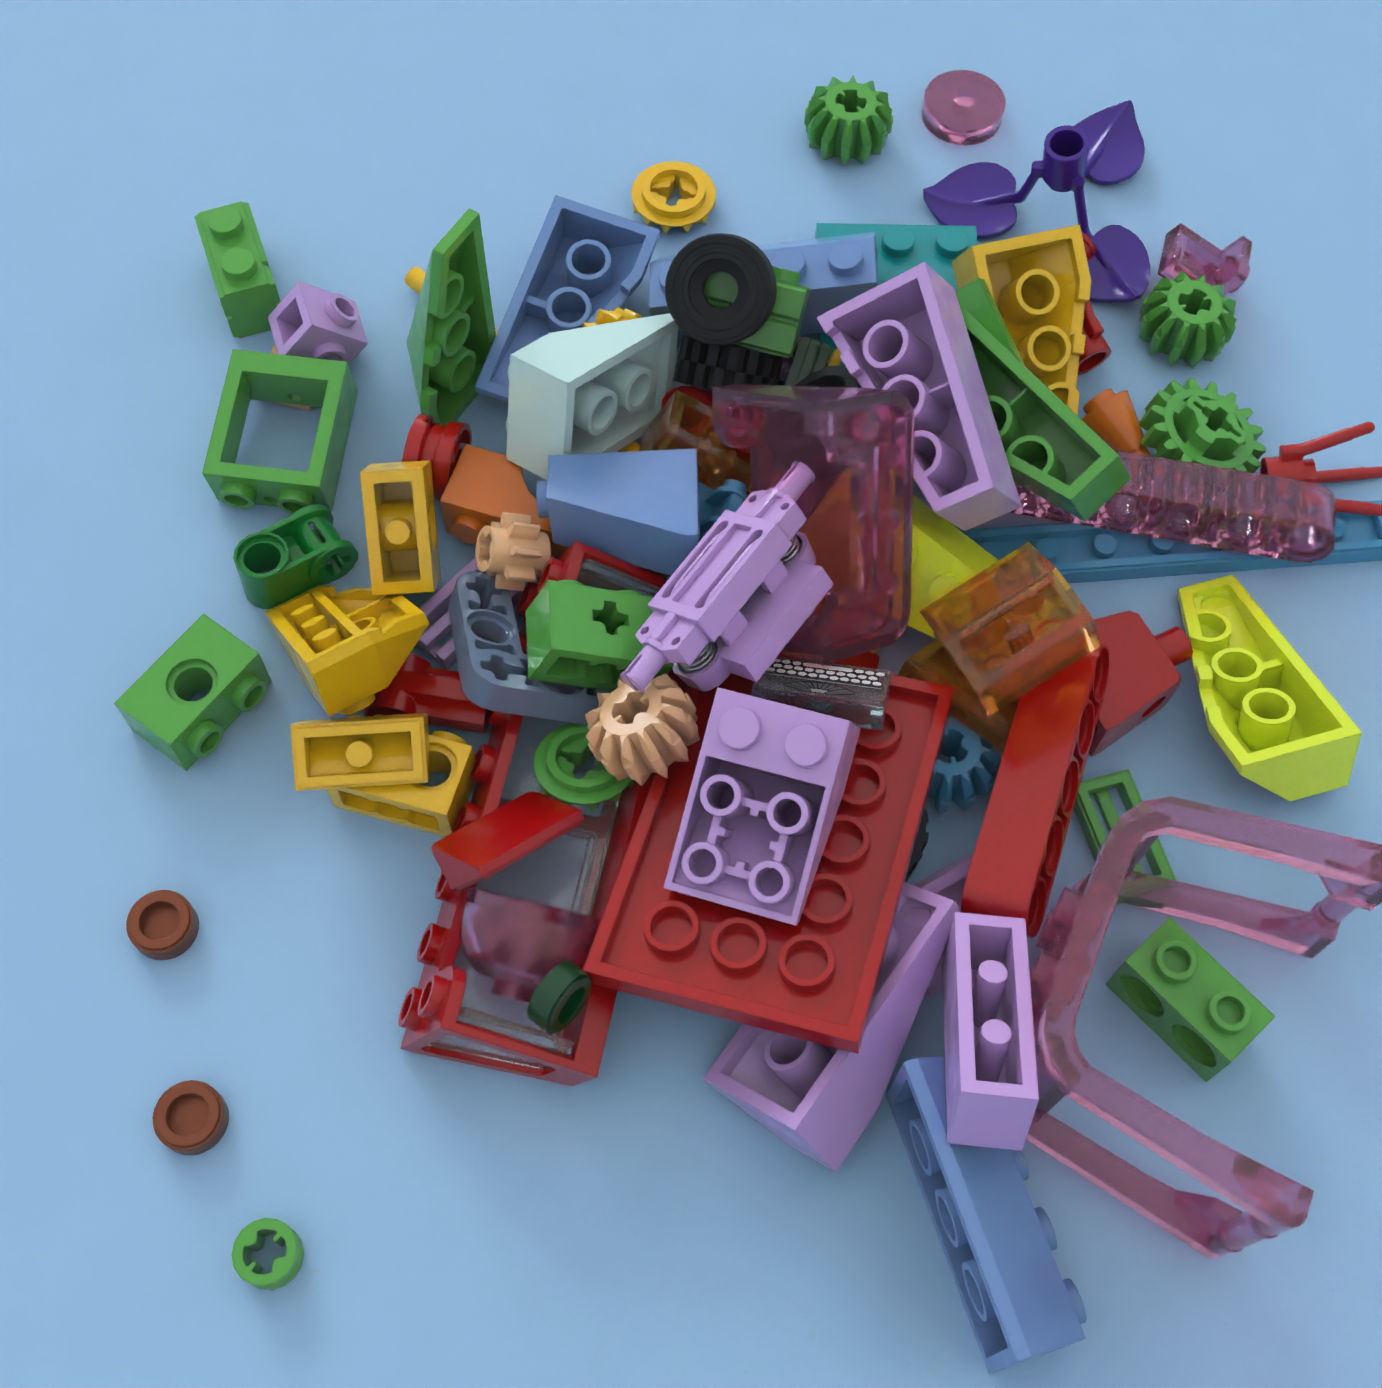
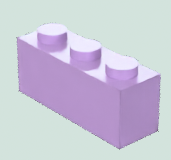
M954 912L942 963L947 1143L1022 1151L1039 1101L1026 919Z

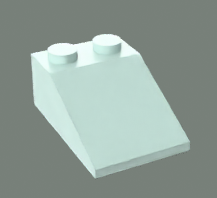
M667 313L551 332L510 354V364L508 367L509 395L508 416L506 420V459L547 480L549 455L618 452L660 424L662 399L672 389L679 327L674 322L671 314Z

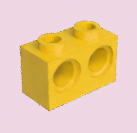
M350 714L349 718H351V717H363V716H359V715H355V714ZM434 731L431 735L429 734V774L433 772L449 774L448 779L438 786L428 787L420 783L326 790L334 807L446 837L453 832L457 815L462 805L469 800L475 781L469 779L476 763L473 746L468 745L464 739L450 732Z

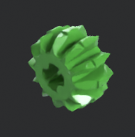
M854 75L849 82H842L832 77L828 86H816L808 108L805 109L804 125H806L809 148L820 149L823 160L834 156L840 158L843 166L848 159L854 158L860 163L865 164L870 154L880 155L882 148L886 144L888 134L891 133L893 124L892 108L889 107L888 93L876 91L874 81L864 84L857 83Z
M1183 271L1173 280L1161 278L1149 296L1144 298L1139 314H1141L1139 319L1141 322L1139 338L1150 342V355L1158 353L1168 355L1169 366L1178 359H1183L1192 369L1202 359L1212 362L1221 353L1226 342L1230 341L1236 328L1235 322L1237 319L1234 317L1236 301L1224 297L1225 284L1210 286L1206 283L1205 273L1197 280H1191Z

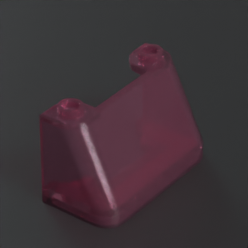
M751 384L712 387L713 425L719 441L727 447L750 448V494L754 491L768 490L771 487H775L794 461L804 463L815 474V480L810 483L796 501L807 518L798 532L806 534L816 556L815 565L824 568L834 585L780 653L816 664L827 665L886 647L896 642L906 629L911 609L914 412L909 398L899 391L875 388Z

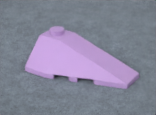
M904 882L858 1054L742 1024L704 1076V1079L718 1092L789 1146L836 1172L877 1112L949 938L954 912H959L961 908L952 899Z

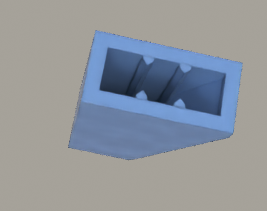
M697 448L549 455L547 481H537L536 499L539 518H549L553 543L570 547L574 541H578L634 566L670 576L699 543L700 502Z

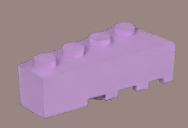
M923 262L816 317L825 333L836 344L841 353L840 358L849 373L857 379L870 400L868 404L875 416L890 433L897 445L896 450L937 515L966 531L1022 507L955 289L926 262Z

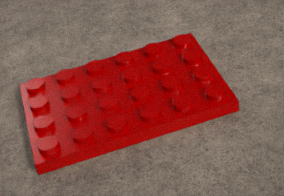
M781 651L777 658L792 661L798 660L801 662L870 670ZM730 673L717 686L850 720L860 728L844 794L798 926L663 888L717 687L712 690L703 692L688 686L686 693H688L697 709L695 712L698 717L696 724L700 740L687 746L689 762L674 761L668 766L667 778L657 772L654 776L583 971L588 973L592 984L858 1054L952 708L954 687L886 673L887 676L879 677L878 681L883 683V686H880L883 690L833 684L855 692L854 695H827L805 692L785 686L783 683L809 680L764 674L755 682Z

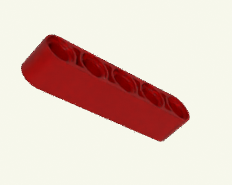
M1040 638L1036 643L962 894V913L1026 919L1027 937L1034 938L1038 934L1044 919L1108 683L1110 655L1107 645Z

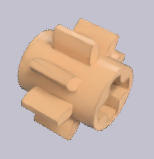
M502 512L500 522H491V526L486 525L480 530L475 548L477 567L481 572H487L486 574H489V576L495 577V589L524 591L525 582H535L536 577L540 578L551 556L549 537L545 532H540V525L531 524V515Z

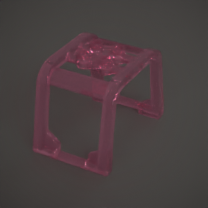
M1172 796L1145 800L1120 816L1101 845L1089 875L1074 884L1071 889L1064 887L1055 909L1051 908L1038 935L1036 947L1042 950L1037 957L1032 971L1029 970L1039 1101L1026 1140L1205 1257L1216 1259L1230 1253L1240 1252L1245 1247L1263 1240L1276 1238L1281 1233L1302 1225L1307 1218L1314 1190L1206 1136L1090 1066L1082 1055L1075 1036L1076 1017L1118 898H1122L1120 901L1122 903L1219 927L1312 959L1335 940L1341 921L1355 909L1360 907L1372 911L1382 903V844ZM1169 834L1283 863L1317 874L1329 894L1307 912L1133 871V869L1159 835ZM1066 1095L1247 1212H1243L1216 1197L1176 1190L1145 1174L1047 1112Z

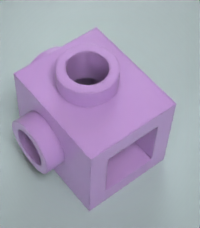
M301 281L293 287L268 316L278 354L345 361L349 365L368 344L354 300L342 294L332 293Z

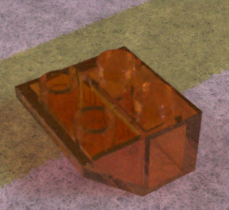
M1029 542L919 611L988 717L1101 646L1093 617L1057 567Z

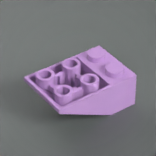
M717 687L663 888L798 926L844 794L860 728L850 720Z

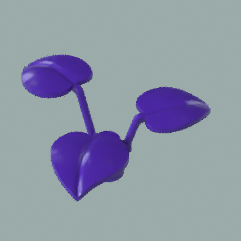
M1131 100L1100 110L1074 126H1059L1051 130L1044 141L1043 160L1032 163L1031 173L1018 191H1016V180L1012 173L999 164L991 162H978L963 166L947 175L937 184L923 189L924 202L939 223L954 226H976L977 239L994 238L1011 230L1017 221V210L1014 204L1025 201L1039 178H1043L1044 182L1056 192L1072 190L1074 192L1078 225L1080 224L1081 231L1093 241L1096 247V253L1087 261L1091 276L1089 300L1101 303H1129L1140 299L1147 290L1150 280V261L1143 242L1131 230L1120 225L1106 226L1093 236L1088 225L1084 195V184L1087 176L1097 184L1114 185L1130 179L1139 171L1143 164L1145 154L1144 140L1136 121L1134 106Z

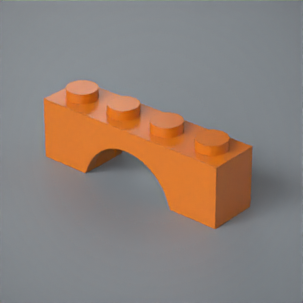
M465 444L440 499L446 532L453 534L457 539L465 543L476 545L480 530L486 525L491 526V522H500L502 512L531 515V524L540 525V532H545L549 537L551 545L550 558L559 559L569 547L553 543L549 518H539L537 499L530 493L524 482L522 467L507 460L504 454ZM582 560L578 575H599L620 581L628 588L638 592L656 591ZM641 568L660 577H665V574Z

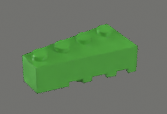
M960 305L1014 482L1086 522L1131 480L1120 456Z

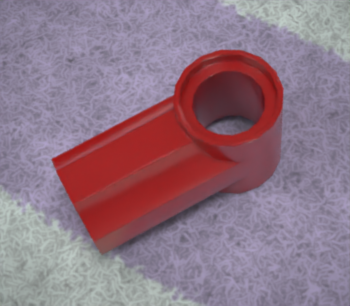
M413 653L409 654L390 685L375 693L374 702L364 708L365 717L428 713V725L483 734L486 733L488 726L491 725L486 723L488 709L479 707L465 696L461 688L458 671L433 668L427 660Z

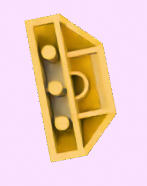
M318 585L265 611L271 626L305 686L329 717L338 712L341 715H350L372 704L375 700L374 694L390 685L429 625L425 613L403 595L372 596L371 588L357 587L337 592L334 586Z

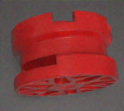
M419 414L409 430L402 462L431 460L433 490L436 501H440L465 446L464 443L470 445L472 443L470 425L457 421H450L447 425L435 424L432 416Z

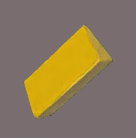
M428 713L303 720L290 725L295 791L429 782Z

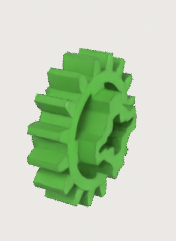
M1189 378L1183 386L1173 380L1163 391L1159 390L1145 407L1146 414L1139 421V426L1148 431L1140 440L1141 444L1149 448H1155L1157 451L1150 460L1152 464L1161 465L1165 463L1170 469L1167 479L1174 481L1179 476L1187 479L1188 491L1193 493L1201 484H1204L1210 496H1216L1223 487L1230 493L1234 492L1261 466L1258 459L1266 452V447L1256 440L1264 431L1262 427L1248 423L1247 419L1254 412L1250 408L1239 410L1235 404L1236 394L1231 392L1226 397L1220 396L1217 385L1214 382H1210L1205 389H1200L1195 378Z

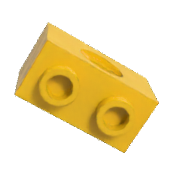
M431 460L369 464L360 471L372 596L434 592L442 578Z

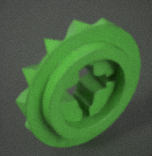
M568 723L554 729L545 736L535 752L534 775L540 783L543 794L554 796L559 801L570 806L572 804L586 805L591 812L594 811L600 802L609 800L617 804L622 791L626 787L632 786L634 780L628 777L618 781L615 776L607 772L601 761H597V759L596 770H589L580 779L575 778V766H583L587 759L591 760L593 753L589 749V741L586 738L589 732L588 725Z

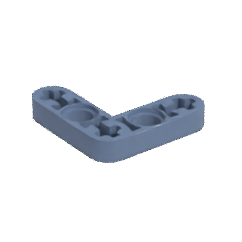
M470 571L462 573L457 578L449 600L448 610L461 688L465 696L472 703L491 711L588 725L585 714L599 707L597 693H611L612 691L528 679L527 654H523L509 590L495 589V577L483 572ZM477 635L483 636V637H486V638H489V639L493 640V641L496 642V643H493V642H490V641H486V640H484V639L478 637ZM545 685L555 687L566 694L555 692Z

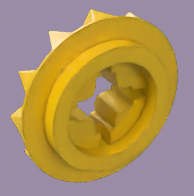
M678 161L658 163L645 169L634 181L632 186L634 213L642 215L645 225H661L665 234L671 227H680L688 233L693 223L706 224L709 212L715 209L716 189L709 175L692 164ZM675 188L679 189L681 199L677 201L676 205L669 206L667 200L670 199L671 194H674Z

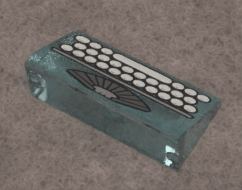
M777 656L774 663L764 672L757 682L753 681L751 691L752 696L850 720L859 728L883 731L893 671Z

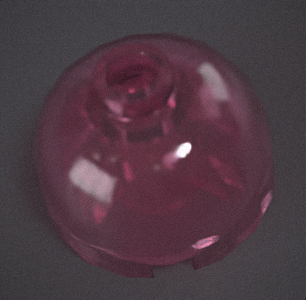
M468 887L461 912L459 938L463 955L473 970L494 980L491 990L492 994L530 1002L534 990H536L548 972L560 962L568 960L581 969L584 968L601 918L510 896L505 897L501 893Z

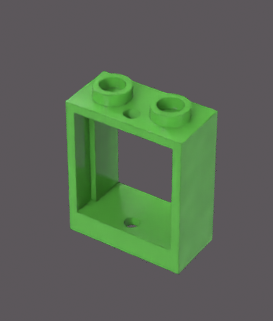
M237 349L232 350L202 471L217 500L241 509L252 508L254 504L275 506L291 514L311 504H322L327 506L332 513L358 393L347 362ZM250 400L322 407L308 472L235 464Z

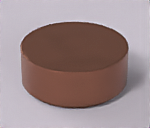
M158 890L146 894L133 905L127 917L126 930L130 941L143 955L154 960H169L180 956L192 946L198 935L199 919L195 909L184 896L171 890Z
M196 1080L183 1081L170 1087L159 1098L153 1112V1127L159 1140L174 1152L182 1155H198L213 1148L224 1136L229 1122V1111L223 1097L209 1084Z

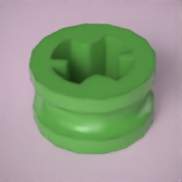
M262 1218L251 1222L240 1231L234 1241L231 1256L234 1269L241 1279L259 1289L274 1290L286 1286L296 1277L303 1264L304 1249L300 1237L287 1224L278 1219ZM275 1235L273 1238L274 1242L282 1247L286 1244V1255L273 1261L272 1272L261 1274L264 1268L256 1262L251 1263V1253L263 1249L266 1236Z

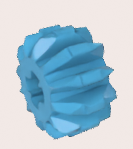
M953 706L951 708L928 793L929 798L935 799V808L939 815L947 811L950 800L954 801L963 811H966V809L972 807L976 798L975 794L980 796L987 795L994 783L991 774L997 772L1000 765V753L991 750L995 741L994 730H975L978 722L976 711L967 715L964 720L955 718ZM941 755L949 757V763L941 761Z

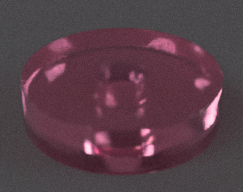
M953 70L938 75L928 84L924 94L921 116L926 128L937 138L955 145H975L987 141L997 133L1002 123L1006 100L1002 89L991 78L974 71Z

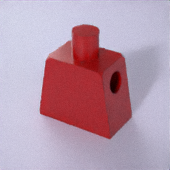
M1130 610L1051 630L1044 633L1041 637L1107 645L1109 649V678L1089 750L1091 757L1102 752L1161 710L1168 703L1181 682L1180 673L1175 666L1190 660L1193 655L1191 642L1182 629L1172 627L1153 636L1140 615Z

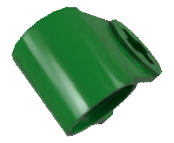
M311 504L302 507L290 517L259 532L250 534L238 543L234 549L233 559L246 598L254 606L261 609H271L318 585L340 579L355 566L358 560V551L350 541L341 539L333 527L334 517L327 506ZM310 523H313V530L309 527ZM328 558H329L330 561H331L330 564H327V562H328L327 559H328ZM266 569H273V570L270 571V572L259 573V572H261V571H263V570H266Z

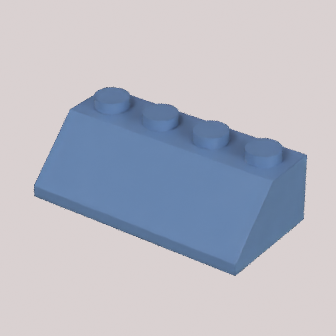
M876 232L758 245L772 266L800 272L798 284L811 287L799 335L825 332L816 317L879 285ZM676 255L660 257L650 263L649 310L651 316L670 313L665 298V281L669 267ZM679 330L677 348H680L682 335L688 336L683 331Z
M945 1056L919 1057L903 1062L886 1094V1098L989 1374L1086 1339L1081 1324L1085 1323L1087 1319L1082 1298L1071 1279H1062L1051 1252L1057 1249V1239L1052 1223L1042 1207L1034 1208L1024 1184V1180L1029 1178V1170L1023 1151L947 1143Z

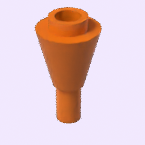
M1111 388L1104 390L1084 405L1083 410L1086 415L1082 421L1120 456L1122 461L1128 462L1146 489H1150L1166 477V474L1159 465L1152 464L1150 460L1153 456L1146 446L1141 444L1140 440L1144 437V433L1139 426V420L1127 390L1116 394Z

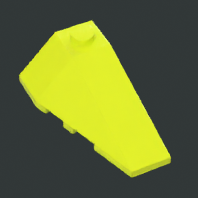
M1231 574L1179 588L1177 598L1185 632L1192 645V662L1208 731L1239 774L1290 802L1348 786L1362 732L1237 578Z

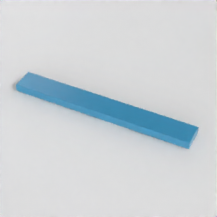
M1382 500L1362 501V502H1372V503H1374V504H1382ZM1284 507L960 530L1032 586L1382 561V516L1315 509L1285 511Z

